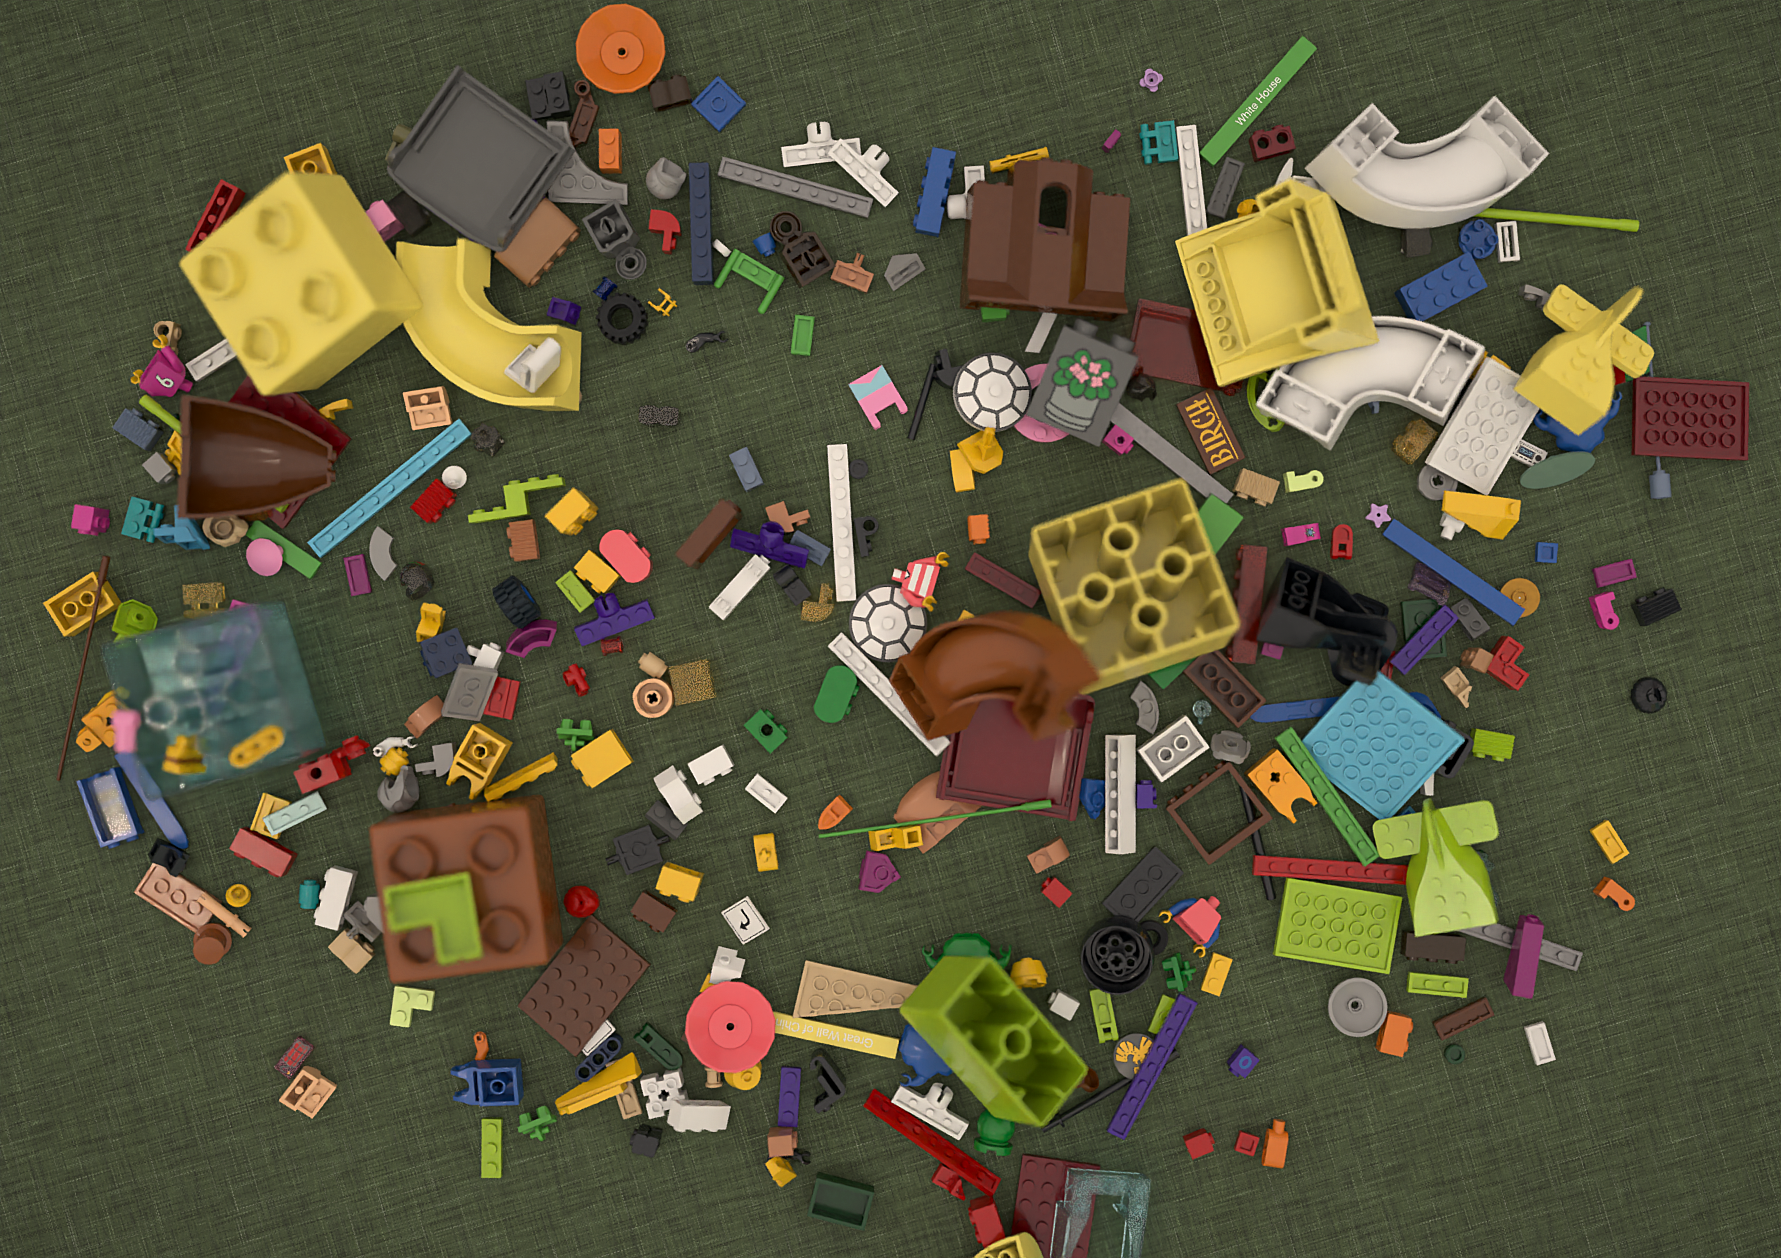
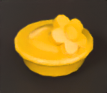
M232 885L226 891V901L233 907H242L250 901L251 892L245 885Z

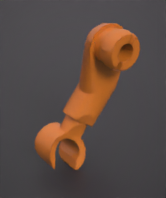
M477 1032L474 1034V1042L477 1049L474 1059L485 1060L489 1051L487 1037L484 1032Z

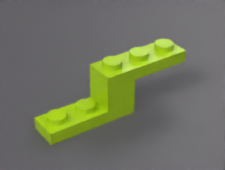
M555 474L547 476L545 480L535 477L529 478L528 482L520 483V480L509 481V485L503 486L507 509L501 506L492 508L493 511L485 512V509L474 510L473 514L468 515L469 523L475 524L531 515L527 492L566 486L565 478Z

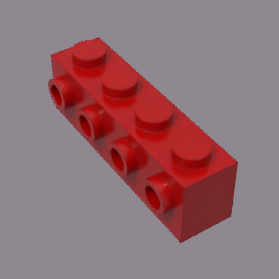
M221 179L201 219L198 221L185 250L191 252L236 214L246 193Z

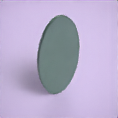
M1583 451L1550 456L1528 468L1521 475L1520 483L1523 487L1531 489L1556 486L1573 480L1587 472L1594 465L1595 458L1591 453Z

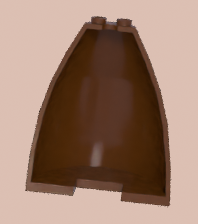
M192 396L181 397L180 437H182L181 469L180 477H178L177 518H214L252 514L300 500L331 486V482H335L336 470H332V462H336V450H332V445L307 430L255 408Z

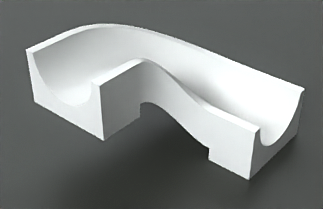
M1496 96L1470 116L1456 131L1440 138L1417 144H1403L1394 140L1393 138L1399 131L1372 103L1305 169L1334 200L1358 217L1390 227L1429 228L1456 223L1481 213L1529 176L1549 153Z
M1372 316L1380 342L1282 366L1279 371H1275L1256 406L1262 415L1279 419L1299 429L1329 450L1334 446L1352 413L1361 405L1369 402L1386 401L1396 403L1444 426L1463 386L1477 365L1481 364L1484 359L1485 347L1449 329L1445 331L1418 320L1391 316Z

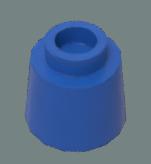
M771 232L752 241L761 255L764 254L765 257L776 252L774 249L776 244Z

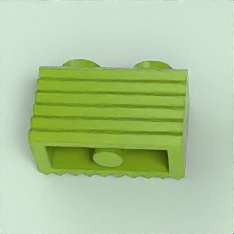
M1471 728L1470 737L1473 739L1474 745L1470 752H1473V756L1485 758V754L1491 755L1492 760L1504 762V758L1511 759L1515 736Z

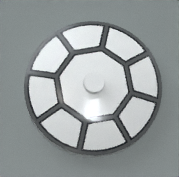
M984 353L969 360L958 372L953 386V398L957 411L969 425L981 431H984L989 426L990 428H995V432H999L1017 424L1026 414L1032 396L1031 383L1024 368L1013 358L1000 353Z
M882 584L868 589L856 600L850 612L849 629L855 645L863 654L877 661H898L900 656L909 654L914 645L926 634L927 616L925 609L912 607L905 600L903 594L900 593L901 586Z

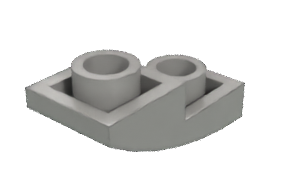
M1527 284L1520 287L1518 295L1524 296V299L1528 301H1536L1537 299L1535 307L1541 308L1542 312L1550 296L1547 292Z

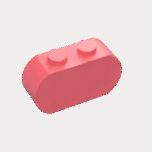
M611 530L602 537L599 546L600 552L625 581L639 583L646 580L653 568L652 561L649 558L651 554L644 546L640 548L636 544L638 539L631 532Z

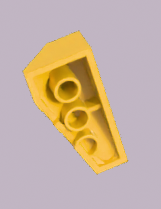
M1444 491L1442 511L1456 520L1466 523L1469 528L1479 531L1484 537L1504 539L1519 520L1521 500Z

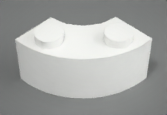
M672 765L653 778L658 790L683 824L703 812L700 806L702 803L697 793H692L685 782L687 778L681 770L677 771Z

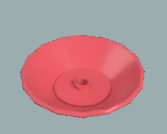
M724 981L706 988L694 999L686 1016L685 1035L690 1050L703 1065L717 1072L738 1073L754 1067L767 1055L775 1039L776 1020L770 1003L759 990L743 982ZM728 1023L734 1024L733 1030L729 1031L726 1028Z

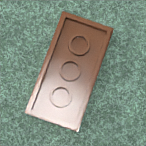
M155 863L151 865L134 891L135 894L195 933L201 926L208 924L214 916L211 911L197 902L199 897L205 900L201 896L205 892L204 889L180 873L177 877L169 875L166 867ZM207 892V894L214 898L218 903L222 904L221 900Z

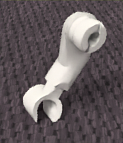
M410 736L407 739L403 737H389L374 747L373 754L377 757H382L392 747L408 746L409 748H414L418 744L412 745L410 743V740L415 738V736Z

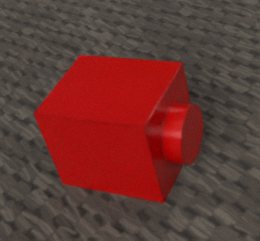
M1054 875L1051 878L1047 877L1041 884V892L1059 908L1072 895V892Z
M1204 1128L1182 1136L1192 1160L1214 1151L1212 1144H1215L1212 1134L1211 1132L1207 1133Z

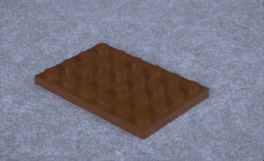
M591 914L518 1004V1007L577 1057L651 964L596 916Z

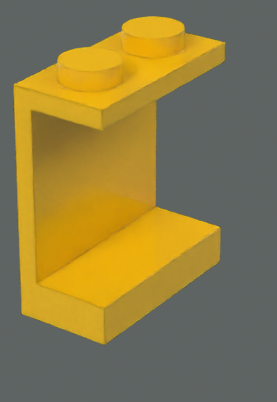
M613 729L571 755V763L576 770L580 769L584 775L582 780L591 788L596 787L634 762Z

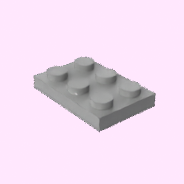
M459 663L441 710L442 716L480 721L498 675L497 669Z

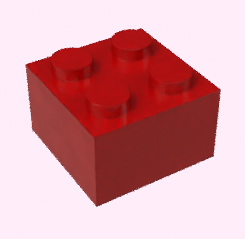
M984 1195L970 1200L971 1207L968 1208L969 1217L972 1225L976 1224L974 1228L978 1244L982 1243L985 1249L993 1243L1006 1238L994 1197Z

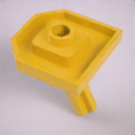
M988 426L984 431H979L957 444L971 470L985 474L1002 463L1003 450L995 438V428L993 427L990 428Z

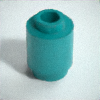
M304 880V883L300 884V908H317L320 884L316 883V880Z

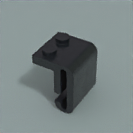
M1441 718L1442 721L1465 739L1443 765L1434 772L1437 776L1453 778L1473 748L1474 742L1470 736L1456 728L1457 724L1448 719L1444 720Z
M818 1048L812 1053L810 1069L811 1071L815 1069L817 1061H820L822 1067L818 1069L817 1079L826 1091L815 1098L813 1108L817 1113L821 1111L825 1113L833 1107L832 1103L845 1094L846 1078L828 1052L823 1048Z

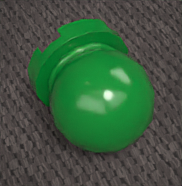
M986 1108L980 1114L977 1121V1131L980 1137L974 1139V1149L983 1153H987V1150L996 1151L998 1156L1011 1155L1013 1145L1008 1141L1014 1135L1015 1121L996 1118Z

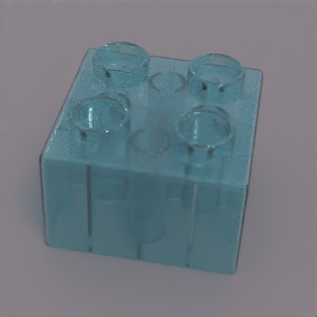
M281 600L242 605L104 644L101 648L118 709L138 711L140 714V724L138 729H136V748L132 755L147 800L159 799L298 760L321 751L326 746L287 609ZM268 726H277L283 730V742L275 749L246 767H236L231 764L229 760L230 753L237 745ZM177 735L188 737L197 735L196 746L203 755L202 764L207 765L206 773L176 774L163 770L168 745H175Z

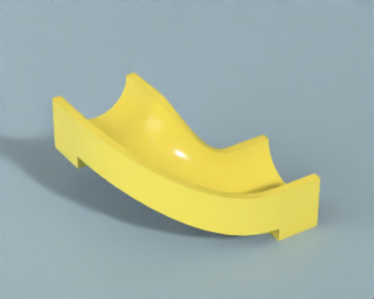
M457 239V246L449 247L397 242L396 261L423 303L422 308L403 323L413 343L436 370L462 389L492 402L542 411H579L582 332L558 325L520 326L499 313L488 301L483 289L490 288L491 249L484 245L466 239ZM547 338H551L561 347L560 365L534 393L527 391L504 374V370L529 344L537 349Z

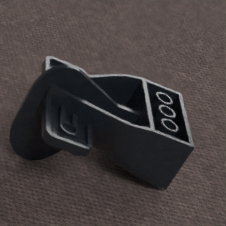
M1286 557L1268 590L1256 640L1285 648L1327 649L1332 674L1337 681L1346 686H1351L1354 681L1365 685H1372L1377 679L1378 670L1381 671L1395 648L1397 630L1393 622L1388 619L1389 608L1384 603L1359 593L1351 595L1343 585L1328 574Z

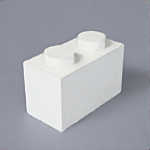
M724 744L688 763L698 785L701 783L707 785L715 780L714 776L719 773L722 776L732 771L731 767L735 765Z

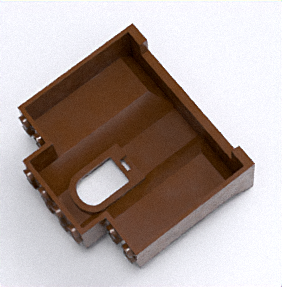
M1041 158V160L1032 161L1018 160L1008 170L1007 183L997 182L995 185L988 184V181L977 180L967 191L959 309L980 310L982 307L1086 316L1094 317L1095 321L1114 322L1127 314L1124 283L1130 197H1124V194L1120 193L1109 196L1105 195V192L1099 191L1092 194L1093 170L1066 159L1060 160V162L1053 161L1052 158ZM1055 186L1066 192L1065 229L1039 226L1040 196L1044 188ZM1046 232H1053L1057 234H1047Z

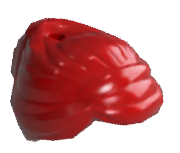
M586 886L572 887L564 896L566 911L577 918H584L593 914L600 905L597 893Z

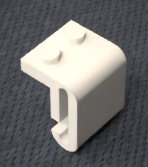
M547 338L537 349L529 344L504 370V374L527 391L534 393L559 367L561 347L551 338Z

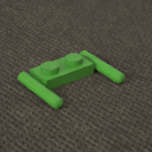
M734 249L714 282V286L721 288L728 274L733 270L768 291L758 308V312L764 314L785 278Z

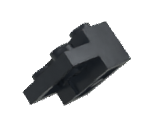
M563 71L544 74L541 78L525 80L533 120L559 119L573 116L567 79Z

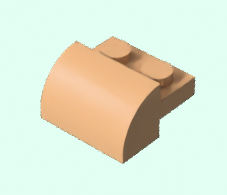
M444 386L403 392L412 430L452 424L449 409L450 401Z
M304 1066L279 1098V1101L292 1110L296 1111L298 1109L313 1119L337 1085L322 1076L321 1071L318 1069Z

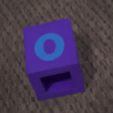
M1240 1044L1228 1059L1227 1064L1230 1066L1229 1071L1235 1076L1239 1077L1241 1075L1246 1078L1259 1062V1059Z

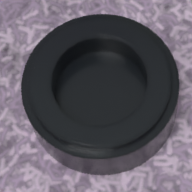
M856 459L850 463L849 473L855 479H862L868 473V465L865 461Z

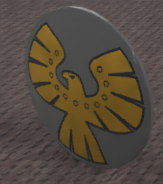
M1133 1033L1123 1037L1115 1046L1113 1054L1117 1070L1126 1078L1133 1080L1154 1040L1140 1033Z

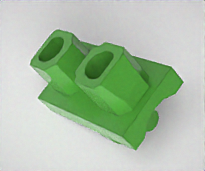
M562 719L560 728H557V734L559 739H565L564 744L571 746L572 751L576 752L578 746H585V741H594L595 735L592 730L591 721L582 720L580 722V729H573V720Z
M545 1105L536 1109L539 1119L533 1121L529 1112L519 1116L520 1126L517 1127L519 1133H530L531 1139L538 1137L539 1141L545 1140V1133L550 1132V1128L547 1125L557 1121L556 1116L552 1115L548 1106Z

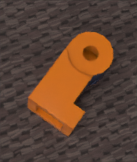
M1605 876L1592 891L1601 898H1610L1615 907L1624 911L1631 910L1635 905L1632 895L1612 879Z

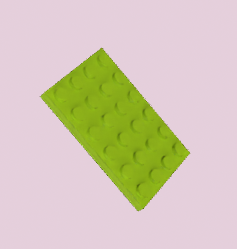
M1286 877L1273 955L1389 974L1402 897Z

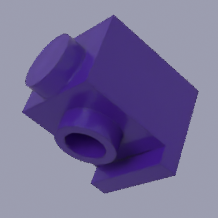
M1140 780V783H1136V808H1157V804L1153 803V800H1156V788H1153L1152 780Z

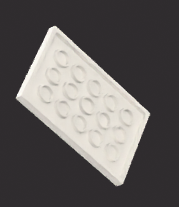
M1486 357L1425 463L1488 496L1539 410V407L1513 390L1520 375Z

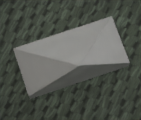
M916 253L894 255L884 276L891 289L895 291L924 271L925 267Z

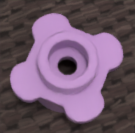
M1147 69L1144 78L1140 80V85L1149 88L1151 92H1155L1158 89L1159 82L1163 80V76L1152 69Z

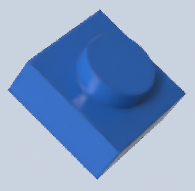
M1536 542L1535 562L1557 563L1558 543Z

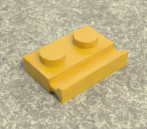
M266 792L263 793L250 830L279 839L281 832L272 836L263 817L292 804V801L270 795Z

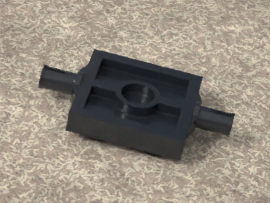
M649 824L613 838L616 854L605 859L609 861L607 862L608 866L619 862L623 866L626 875L663 862L664 859L660 852V845L671 842L669 835L657 838Z

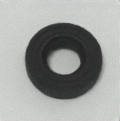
M1154 920L1141 922L1140 925L1146 931L1151 930L1157 933L1158 940L1153 947L1155 955L1160 954L1168 944V933L1165 927Z

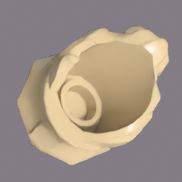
M240 515L206 518L202 525L203 533L206 537L223 547L239 543L241 537L246 535L249 528L247 522L241 519Z

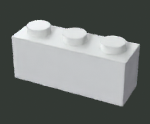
M336 865L326 871L324 877L326 885L325 888H322L319 895L321 903L314 913L315 925L336 931L343 928L345 921L343 915L348 910L358 871Z
M672 1100L667 1123L679 1132H685L686 1129L695 1132H701L702 1129L717 1132L718 1129H726L731 1106L720 1100Z

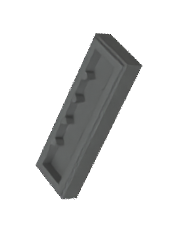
M1229 157L1225 158L1205 213L1220 219L1225 218L1245 163Z

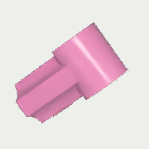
M115 710L112 719L113 727L116 728L115 751L133 752L136 748V729H138L140 724V714L138 711Z

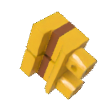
M177 735L175 745H168L163 770L176 774L206 773L207 765L202 764L203 755L209 752V749L203 748L205 737Z

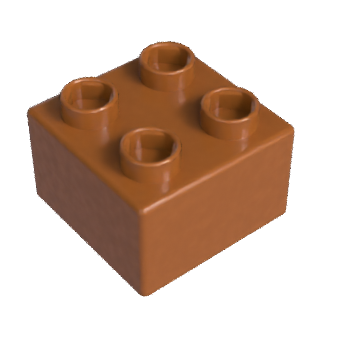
M531 795L491 800L489 802L483 801L399 812L386 817L370 827L369 834L389 978L392 983L544 965L549 962L563 944L543 796ZM468 873L471 880L483 958L464 961L462 958H459V963L441 966L438 960L433 926L392 933L389 925L387 912L389 909L386 905L384 889Z

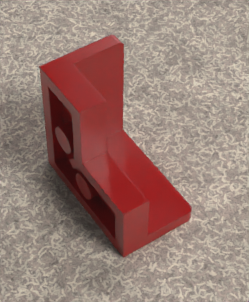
M1501 636L1490 651L1494 657L1486 673L1510 690L1518 691L1529 676L1528 673L1514 664L1525 647L1509 636Z

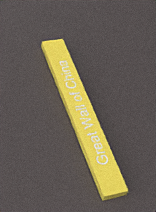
M773 1011L776 1020L775 1033L893 1059L896 1057L899 1038L803 1017L793 1018V1015Z

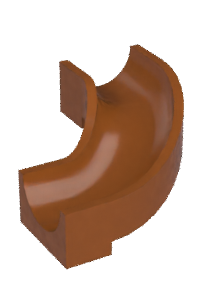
M998 611L946 623L932 629L921 637L909 654L899 657L889 682L928 741L966 730L979 704L986 698H1003L1017 702L1013 709L1014 713L1032 739L1037 741L1073 730L1076 724L1064 707L1077 694L1092 685L1098 684L1102 677L1080 646L1059 626L1032 614Z

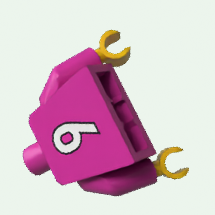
M163 334L159 335L158 339L161 340V343L157 339L153 340V346L162 350L156 352L144 372L140 369L133 372L136 376L131 377V382L134 384L140 383V388L151 396L173 397L177 389L188 393L193 382L185 379L186 368L171 347L166 346L168 338Z

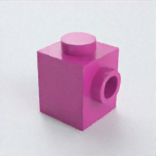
M1116 424L1102 440L1106 446L1119 456L1123 452L1127 454L1134 446L1131 443L1134 438Z

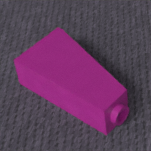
M1532 914L1519 916L1503 978L1513 996L1530 999L1533 998L1544 924L1539 917Z

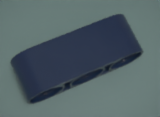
M611 1034L578 1065L575 1070V1077L581 1082L590 1080L620 1051L624 1043L623 1038L619 1034ZM615 1040L618 1043V1047H610L609 1041ZM595 1054L603 1055L604 1061H597ZM581 1067L588 1068L590 1074H582Z

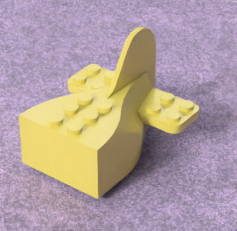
M1558 285L1549 296L1543 307V312L1548 318L1563 328L1565 332L1554 336L1531 357L1513 390L1577 435H1580L1600 420L1608 411L1615 388L1613 365L1629 376L1638 378L1645 373L1654 356V350L1650 345L1620 325V322L1639 301L1643 289L1638 286L1634 287L1607 310L1601 311L1567 286Z

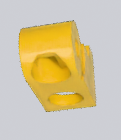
M774 1157L765 1164L773 1180H776L780 1187H783L797 1176L789 1161L782 1157Z

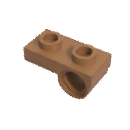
M1468 647L1460 657V660H1462L1460 665L1485 674L1494 655L1481 648Z

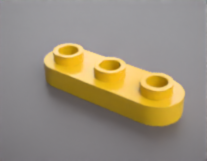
M268 726L237 745L230 753L229 760L231 764L236 767H246L275 749L283 742V730L277 726Z

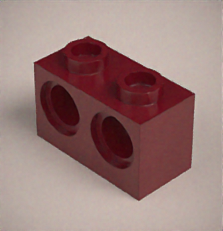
M1277 125L1272 127V130L1266 132L1264 129L1253 132V135L1248 140L1254 163L1290 154L1296 149L1290 126ZM1277 136H1282L1285 139V143H1279ZM1258 141L1265 142L1266 148H1260Z

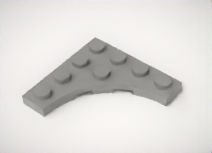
M547 121V131L575 150L569 134L568 121ZM575 150L570 160L549 188L548 199L551 202L608 204L616 199L620 204L627 205L628 184L611 181L598 175L582 161Z

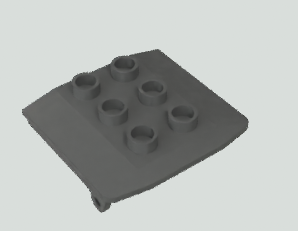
M457 65L405 141L390 152L387 158V171L412 198L465 236L496 252H504L570 160L575 150Z

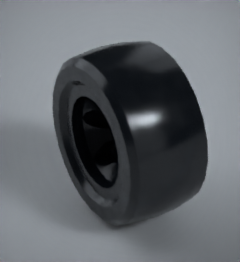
M1123 916L1107 917L1096 922L1087 931L1080 947V963L1087 980L1095 988L1112 995H1123L1140 988L1150 976L1155 961V951L1148 932L1136 921ZM1112 939L1119 940V944L1113 945L1111 943ZM1131 945L1133 949L1131 951H1127L1125 949V946ZM1105 947L1107 952L1101 953L1100 948ZM1114 956H1119V959L1122 958L1119 961L1113 960ZM1128 959L1134 960L1132 964H1127ZM1107 961L1109 966H1106L1103 962Z

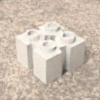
M681 1067L677 1070H666L661 1077H659L658 1072L644 1075L640 1080L643 1095H649L646 1102L649 1119L665 1116L667 1110L670 1109L672 1100H689L687 1090H681L684 1084ZM662 1090L669 1092L668 1096H664L661 1093Z

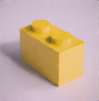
M588 550L574 567L577 570L576 575L584 581L588 579L592 583L591 587L599 594L601 592L607 594L621 577L617 571L592 550Z

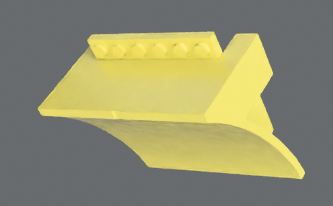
M1290 178L1256 196L1260 212L1209 227L1175 241L1218 386L1223 387L1244 378L1310 358L1380 342L1335 200L1328 193Z

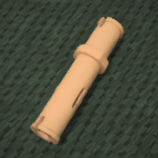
M206 891L201 895L205 900L201 897L197 900V902L222 920L228 928H232L241 935L242 938L247 935L243 929L247 932L252 929L241 921L238 915L231 913L207 894Z

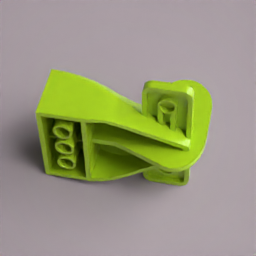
M1428 798L1423 801L1424 811L1379 819L1373 824L1377 851L1381 858L1389 859L1412 855L1407 870L1406 888L1416 937L1497 923L1498 913L1487 868L1481 857L1470 845L1490 841L1498 836V826L1491 802L1482 800L1435 809L1432 799Z

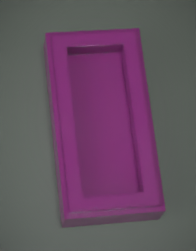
M360 554L344 558L351 596L372 593L365 555Z
M1632 559L1592 569L1597 588L1637 578Z

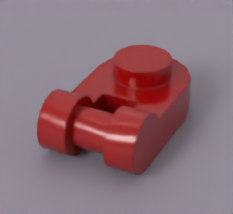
M1345 524L1337 525L1332 530L1330 558L1338 559L1339 557L1351 560L1353 546L1352 529ZM1339 544H1345V549L1339 550Z

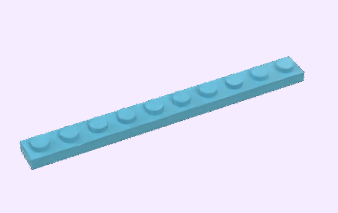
M461 419L455 421L307 543L320 558L325 556L473 435Z

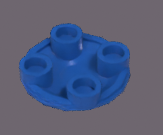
M1481 219L1464 225L1458 238L1459 247L1464 254L1470 252L1473 259H1483L1489 256L1499 240L1493 228Z

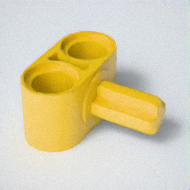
M774 834L754 835L758 871L777 870L778 859Z

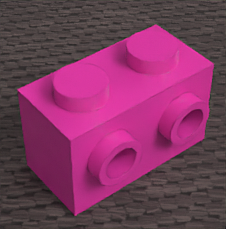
M75 504L71 528L78 529V533L98 536L99 532L106 533V529L110 525V519L108 518L110 510Z

